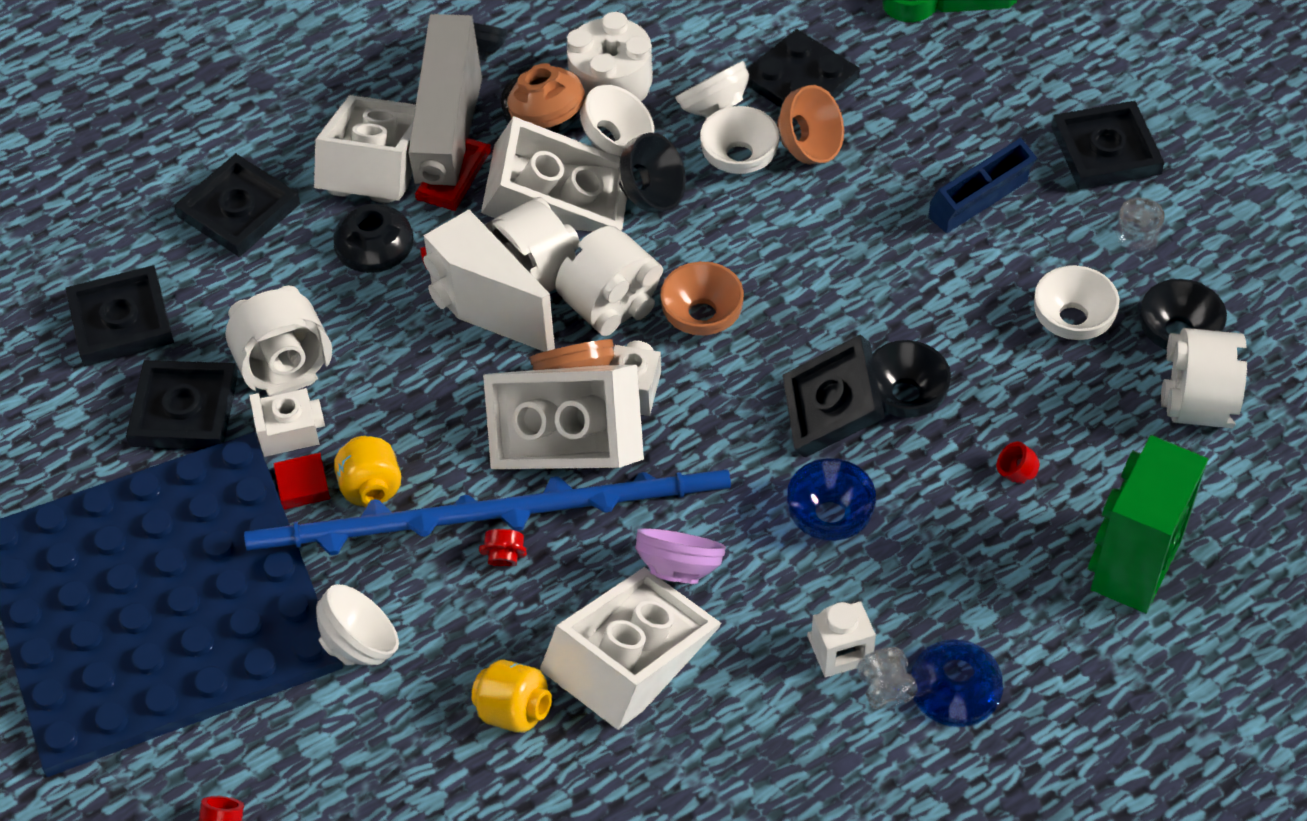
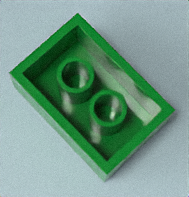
M1152 435L1149 436L1141 453L1132 450L1121 475L1124 481L1120 489H1112L1102 512V516L1105 518L1094 542L1097 546L1087 569L1095 573L1090 590L1147 614L1184 537L1209 458Z

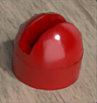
M1019 441L1008 444L1000 452L996 463V468L1000 475L1018 484L1035 478L1040 467V462L1035 452Z
M225 796L203 798L201 800L199 821H242L244 804L237 799Z

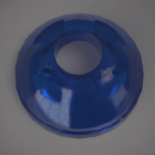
M825 458L805 464L796 471L787 488V505L793 522L804 533L821 540L838 541L857 535L870 522L876 506V490L868 474L859 466L841 459ZM833 502L840 505L845 514L839 521L829 523L821 520L815 511L821 504Z
M949 639L939 641L927 647L918 656L910 675V692L918 708L930 719L951 727H967L986 720L995 712L1002 698L1003 677L999 664L983 647L965 640ZM952 660H962L971 665L974 675L966 681H955L946 675L943 668Z

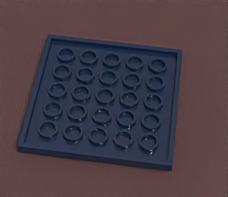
M254 432L0 518V618L42 769L47 777L343 669L342 661L335 656L329 655L319 642L321 634L316 615L318 598L299 548L296 545L246 551L244 531L290 526Z

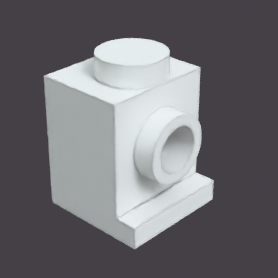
M631 341L627 346L615 345L613 350L615 356L610 365L637 364L641 415L650 416L661 375V352L654 351L649 344L642 341Z
M307 388L260 398L259 393L249 395L256 432L264 457L320 444L316 428L325 427L319 399L310 401Z
M861 601L853 604L845 602L836 603L825 608L819 614L813 615L812 631L808 632L807 636L824 677L873 663L876 634ZM851 647L856 649L855 652L836 657L837 651Z

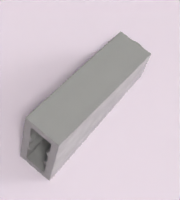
M430 14L408 152L415 184L425 182L431 185H456L459 180L466 150L465 141L466 138H469L482 81L472 15Z

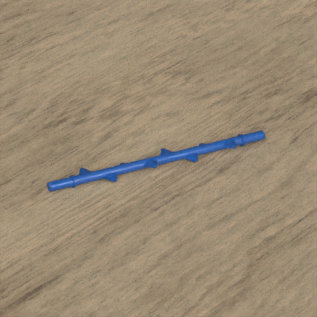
M728 469L682 475L681 472L675 473V476L655 478L646 472L638 473L632 482L572 489L559 476H554L550 478L544 492L539 494L477 501L469 495H462L453 505L391 512L379 499L370 500L360 517L298 524V521L293 522L294 525L244 531L246 551L289 545H296L299 548L301 544L317 542L329 555H337L347 538L405 530H413L418 535L425 537L430 535L436 526L501 518L512 530L521 531L530 514L594 506L600 511L608 513L620 502L674 495L683 498L684 494L731 488V479Z

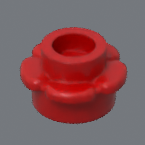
M493 529L485 532L484 545L479 546V552L482 555H488V564L492 566L514 567L517 565L518 558L526 557L527 548L523 546L524 535L522 533L509 529Z

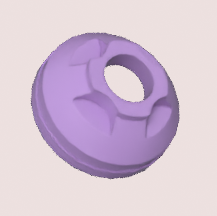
M642 528L637 529L635 549L650 568V574L673 582L697 584L700 578L708 575L721 565L726 546L719 542L675 531Z

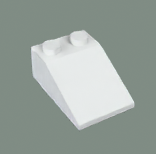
M349 95L315 139L314 188L328 190L330 194L335 196L357 194L370 196L373 201L388 203L394 200L399 201L408 188L412 176L408 152L416 105Z
M513 116L494 144L481 213L496 218L528 201L542 197L562 224H569L574 230L595 231L605 226H614L622 231L627 196L619 186L620 157Z
M470 210L463 212L424 235L427 255L424 256L423 260L430 273L432 283L428 286L432 299L439 308L444 309L448 307L460 320L545 352L555 349L550 293Z
M637 364L585 366L483 375L491 469L620 468L644 459Z
M643 567L556 625L540 670L602 719L619 730L645 710L719 629L721 622L662 579L650 574V571Z

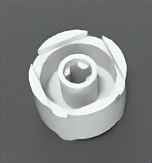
M610 12L603 18L585 23L569 33L567 36L568 71L578 76L586 96L596 86L613 85L630 92L640 101L646 98L652 83L651 40L644 29L628 21L623 13Z
M542 197L528 201L485 224L490 232L548 292L556 289L557 273L565 258L568 256L572 261L576 258L575 250L579 248L577 244L580 242L576 231L569 224L563 225Z
M614 226L599 228L585 236L577 244L582 251L573 261L567 256L561 264L555 282L556 291L568 305L602 336L612 334L620 324L630 317L641 320L651 312L655 305L652 295L663 273L662 265L626 233L621 232Z
M288 285L278 290L262 292L248 300H239L230 307L228 311L230 319L226 326V341L244 381L251 389L256 391V387L266 390L269 396L295 391L313 384L318 379L316 372L324 363L328 367L332 358L331 342L312 304L294 286Z
M1183 328L1180 334L1170 333L1167 344V361H1172L1173 367L1171 380H1163L1161 407L1167 408V416L1172 418L1173 423L1234 428L1236 423L1229 415H1240L1246 385L1247 361L1237 360V347L1247 348L1244 334Z

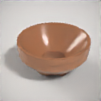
M544 63L534 65L529 71L520 74L508 96L507 104L511 118L514 116L542 128H549L561 124L574 116L583 106L586 93L578 76L573 72Z
M816 85L803 86L791 92L785 98L777 122L781 143L796 159L805 164H823L833 160L839 153L844 139L843 118L835 99L824 88ZM793 118L797 120L801 128L799 141L794 133Z
M699 261L685 264L672 271L663 282L660 300L665 317L675 328L692 335L705 336L724 331L734 324L742 311L744 290L741 281L730 269L713 262ZM705 303L712 306L716 313L712 318L702 321L690 316L689 310L694 305Z
M606 339L561 347L535 354L529 358L533 370L610 365L615 355L613 340Z

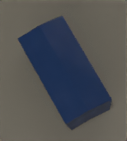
M1022 138L1017 139L938 189L930 201L928 218L946 234L1027 183L1030 168L1038 158Z

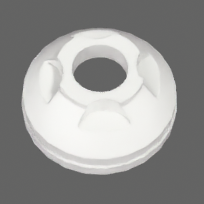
M744 61L715 74L675 96L682 110L705 116L707 119L713 113L732 107L744 100L742 96L749 78Z
M600 85L593 88L585 97L579 112L582 127L592 146L615 156H621L626 144L637 136L649 132L654 133V123L645 105L633 94L617 86ZM597 126L608 129L613 134L615 141L604 135Z
M746 106L724 108L713 113L702 125L700 132L702 152L710 164L722 171L733 174L755 172L768 165L775 157L779 144V129L775 121L761 110ZM733 147H745L752 152V155L747 160L735 161L727 156V152Z
M1076 265L1063 266L1048 272L1040 279L1035 290L1034 308L1040 323L1050 332L1066 339L1086 340L1097 337L1110 328L1118 313L1120 299L1114 284L1097 270ZM1066 308H1077L1085 313L1087 320L1079 325H1071L1061 319L1060 312Z
M336 584L332 585L318 601L316 615L321 634L319 642L329 655L337 657L346 665H379L397 651L399 640L393 624L385 613L361 592L346 585Z

